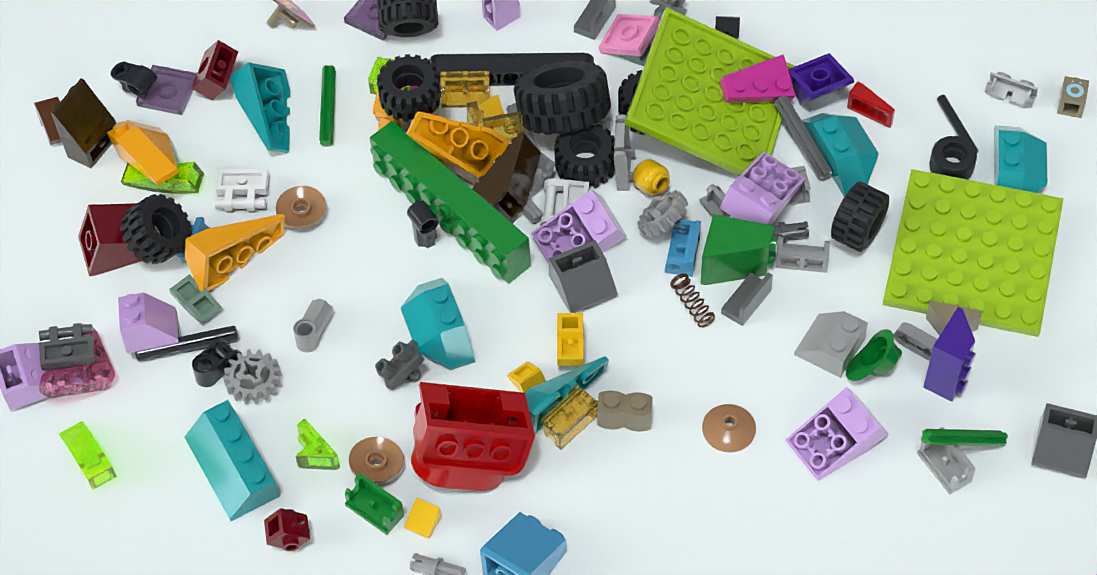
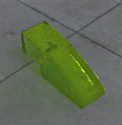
M195 161L177 163L179 173L160 185H156L127 163L121 183L125 186L152 192L192 194L199 192L204 172Z
M83 421L58 433L92 490L117 477L106 455Z

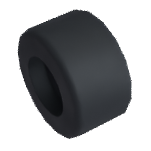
M947 136L939 139L934 144L929 161L930 171L936 174L968 180L973 174L977 160L975 147L967 139L959 136ZM945 158H955L961 162H950Z

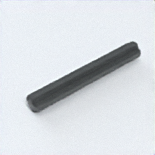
M787 96L778 97L774 104L817 176L821 180L829 178L832 175V170Z

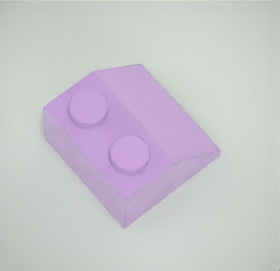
M145 292L118 297L119 326L127 353L179 343L177 314L174 306Z

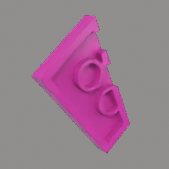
M784 54L725 75L720 80L725 103L776 101L780 96H787L792 101L795 97Z

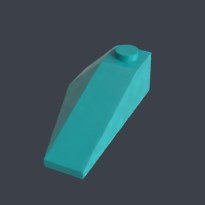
M247 62L230 76L235 97L267 150L287 153L289 152L290 128L287 125V116L290 115V108L287 107V99L290 97V87L285 69Z
M606 356L545 381L525 392L534 434L538 433L607 371L609 359Z

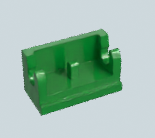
M359 473L355 477L354 489L352 491L349 488L345 490V506L382 533L388 535L404 517L402 502Z

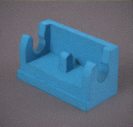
M677 220L675 226L678 227H673L665 273L676 275L686 273L688 276L693 277L700 240L701 221Z

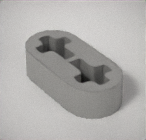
M906 322L901 323L894 333V338L900 345L930 361L932 349L937 338Z

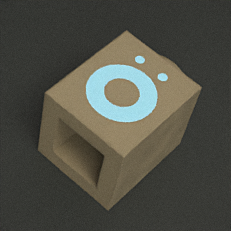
M1064 77L1057 114L1077 118L1082 117L1090 80Z

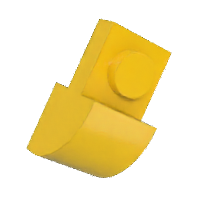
M557 313V366H583V313Z

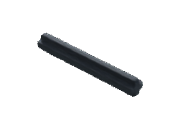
M233 325L178 337L179 343L136 351L135 356L137 361H143L210 346L219 337H223L227 342L238 340L237 328Z

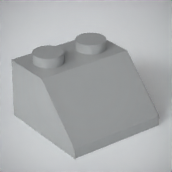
M845 311L818 314L794 351V355L841 378L865 340L868 322Z

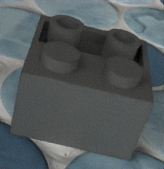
M596 240L548 258L549 276L570 313L579 312L618 296L607 260Z
M1046 403L1040 420L1031 465L1086 479L1097 440V415Z

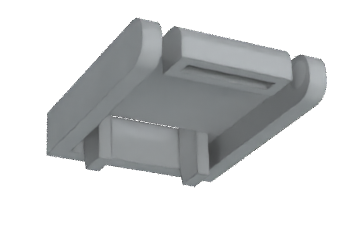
M617 115L615 120L614 165L617 191H630V181L633 180L634 173L630 172L631 158L635 157L636 153L635 149H631L629 126L624 123L627 115Z

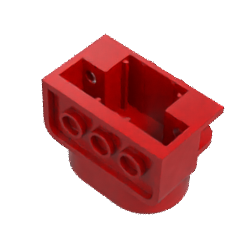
M419 382L421 402L416 405L414 411L413 438L415 445L411 454V465L414 472L423 481L446 489L489 491L498 487L505 476L515 475L523 470L535 438L524 392Z

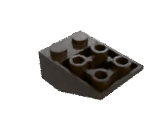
M80 78L69 89L67 95L60 103L54 106L51 115L67 157L92 169L112 145L107 132L113 129L116 121L85 80Z
M521 131L517 137L511 140L508 148L502 155L494 160L490 169L477 180L476 185L472 189L512 222L527 204L541 152L526 134Z

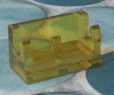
M489 71L441 72L442 108L477 107L490 99Z
M580 386L576 387L541 419L545 436L552 435L555 439L556 447L562 450L597 418L598 401Z

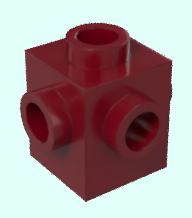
M280 508L264 520L267 545L282 548L285 551H295L310 540L307 514L295 512L293 509Z

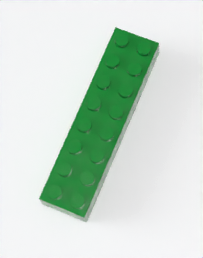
M390 121L369 137L371 144L370 152L373 156V168L379 175L387 177L396 190L400 189L403 191L412 204L421 200L425 201L438 218L441 229L447 234L451 233L462 248H468L479 263H485L495 277L498 279L502 278L510 284L531 267L529 237L431 153L409 137L396 123Z

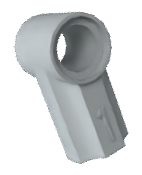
M320 298L312 300L303 318L298 320L293 326L296 346L302 352H312L319 345V336L333 313V306L327 303L326 300Z

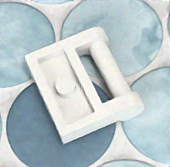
M546 179L543 188L546 192L544 216L541 217L540 225L542 226L555 216L554 207L557 191H563L562 210H564L589 191V182Z

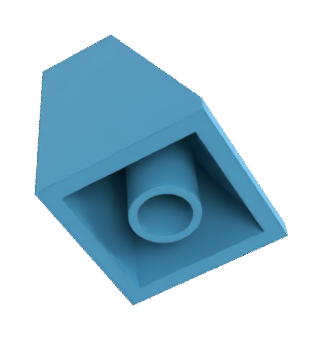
M519 512L480 549L483 575H550L567 552L566 539L558 530H550L543 526L536 517L532 515L526 516Z

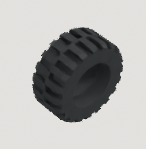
M567 60L566 62L558 61L549 65H541L539 68H533L528 73L522 74L517 79L513 89L520 124L528 131H533L537 134L552 135L558 133L559 135L566 132H577L583 128L587 129L592 124L601 122L611 109L606 72L593 62L586 63L583 60Z

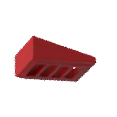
M857 81L849 92L847 108L891 128L895 109L867 86Z

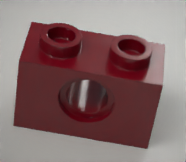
M217 40L204 52L192 90L210 100L226 90L239 51Z

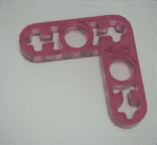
M94 327V334L83 336H93L95 354L100 359L95 360L96 363L84 364L80 367L45 372L42 374L38 386L41 394L49 398L102 391L111 387L115 371ZM78 377L82 379L84 383L75 384L71 381L70 378Z

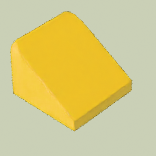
M495 95L475 107L480 127L504 123V112L499 95Z
M528 361L507 375L514 386L524 393L528 389L546 381L541 369Z
M416 498L404 528L429 539L442 517L441 509L420 498Z

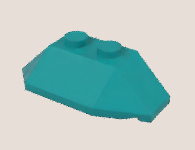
M820 113L802 120L832 170L831 176L844 197L857 182L869 183L879 153L857 117Z
M995 125L994 185L1034 193L1041 192L1048 183L1047 142L1021 127Z
M439 278L418 285L400 308L411 338L418 342L420 353L432 361L442 364L449 370L475 363L467 330L449 283L443 278Z

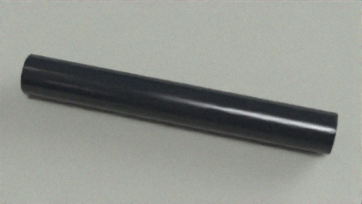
M940 95L937 101L957 135L971 142L978 153V148L946 95Z

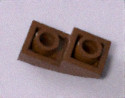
M58 97L34 103L41 126L44 127L50 145L62 142L51 115L54 106L60 103Z

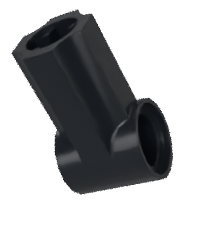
M417 201L408 208L407 215L412 221L415 243L418 247H426L428 249L435 245V239L437 238L436 228L439 225V220L425 201Z

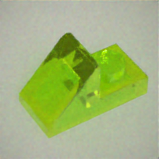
M303 419L296 424L299 433L297 439L304 448L295 455L298 467L321 470L339 469L340 463L337 453L310 423Z

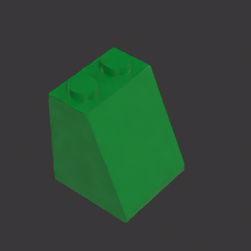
M713 214L702 254L700 284L711 285L746 279L750 273L757 277L766 276L768 266L774 265L776 256L775 250L778 237L773 236L774 226Z

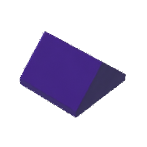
M830 53L788 69L794 92L800 105L854 83V78Z

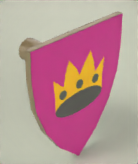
M273 0L278 4V7L266 22L269 26L274 28L281 19L294 29L299 23L293 17L295 16L302 22L315 28L313 21L293 1Z

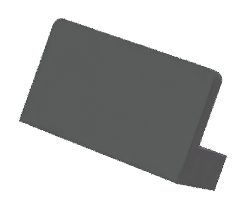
M590 0L574 25V33L595 40L615 10L616 0Z
M768 272L763 279H760L750 273L721 308V314L743 326L771 292L773 275Z

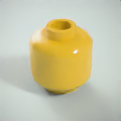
M646 159L635 167L633 183L646 194L655 196L668 188L670 183L669 171L653 159Z

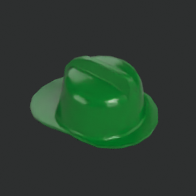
M884 329L877 332L867 345L851 360L846 369L848 380L858 381L869 374L881 376L887 374L895 367L902 355V351L894 343L892 331Z

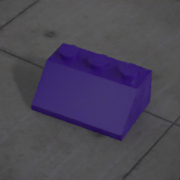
M957 307L933 346L923 388L951 402L957 393L962 395L968 384L967 378L972 370L971 364L976 356V353L973 352L975 338L964 310L960 307Z

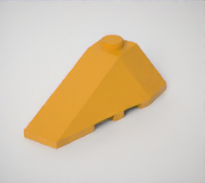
M424 112L416 113L406 133L447 167L474 185L490 169L494 160L502 155L510 140L491 128L454 121Z
M127 120L115 124L113 129L107 132L119 157L156 185H160L179 173L176 159L173 155V148L170 144V137L160 128Z
M278 214L208 228L186 238L185 260L200 292L204 289L210 291L224 284L230 279L228 274L237 267L243 269L248 265L247 260L256 252L263 253L283 237L285 216Z

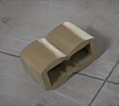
M613 390L602 391L598 395L597 425L610 430L623 427L638 432L650 430L653 397L640 392L625 395Z

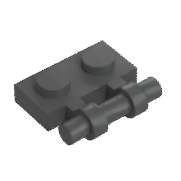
M74 323L71 327L58 328V326H51L48 330L39 331L40 341L50 340L39 342L41 369L47 370L96 363L93 336H83L94 334L93 325ZM74 337V338H68V339H61V340H59V338Z

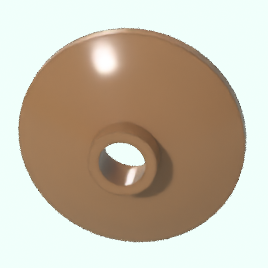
M310 186L292 187L283 192L276 202V214H283L285 216V225L292 228H306L316 224L323 217L326 210L324 196L320 191Z
M723 404L714 407L705 415L702 423V432L710 446L722 452L732 453L741 451L752 443L756 434V423L753 416L743 407L734 404ZM725 422H732L734 424L732 426H728L725 424Z
M384 437L365 438L355 444L349 454V467L355 476L361 473L374 483H382L394 478L400 472L403 465V454L400 447L392 440Z

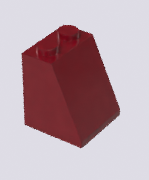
M137 203L88 205L78 239L89 276L99 275L143 261L142 258L137 259L134 256L135 253L127 249L128 244L123 242L122 239L124 233L120 230V227L124 225L121 223L122 217L125 216L124 213Z

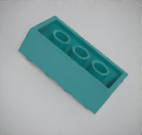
M229 400L204 411L184 438L229 520L233 521L280 497L274 478Z

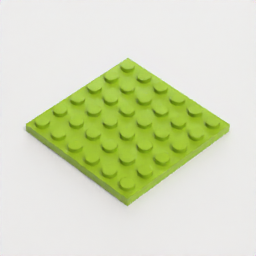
M666 7L624 123L631 128L740 176L763 152L771 155L782 116L774 104L775 101L725 103L720 80L725 75L772 59L775 56ZM786 62L788 69L795 67V65Z
M911 169L882 305L927 314L930 300L982 311L979 325L1039 337L1064 198Z

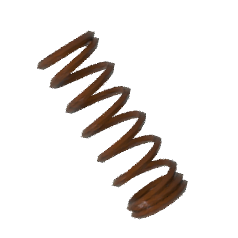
M686 273L678 274L671 280V288L676 289V295L680 296V301L685 303L684 306L686 309H689V314L694 316V321L698 323V327L703 328L710 325L715 319L714 312L706 313L699 321L696 319V316L704 314L709 309V305L702 306L693 314L691 309L700 307L705 299H698L691 307H688L687 303L697 299L700 292H694L686 301L683 300L682 296L693 292L695 285L688 286L679 294L678 289L689 285L691 279H689ZM685 277L679 284L674 285L677 280ZM693 287L689 292L685 293V291ZM697 294L696 297H694L693 299L689 300L693 295ZM712 318V320L707 324L700 325V323L706 322Z

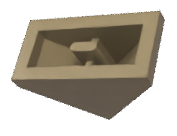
M930 300L926 320L940 336L957 307L960 306ZM960 307L964 310L971 331L974 332L978 329L982 311Z

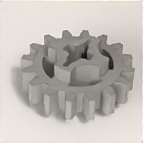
M674 190L672 193L668 191L664 197L662 195L655 197L650 205L643 210V214L639 216L638 228L648 237H651L653 234L658 236L660 231L667 232L671 230L677 220L682 218V213L686 212L687 209L685 207L688 206L687 199L677 190Z
M249 349L246 356L238 353L237 361L229 360L231 368H224L226 376L223 377L228 394H233L235 401L243 398L244 404H248L250 399H253L254 403L258 404L261 397L267 401L269 400L267 394L269 392L276 394L275 386H281L280 377L282 373L277 359L272 360L269 352L263 356L260 349L257 350L256 354H252Z

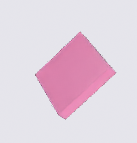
M617 14L598 47L600 52L604 54L642 56L657 31L660 19L658 16Z

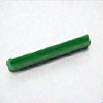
M324 65L322 68L319 140L322 146H331L333 144L336 71L333 65Z
M924 429L921 441L927 445L1005 446L1008 435L1001 430Z

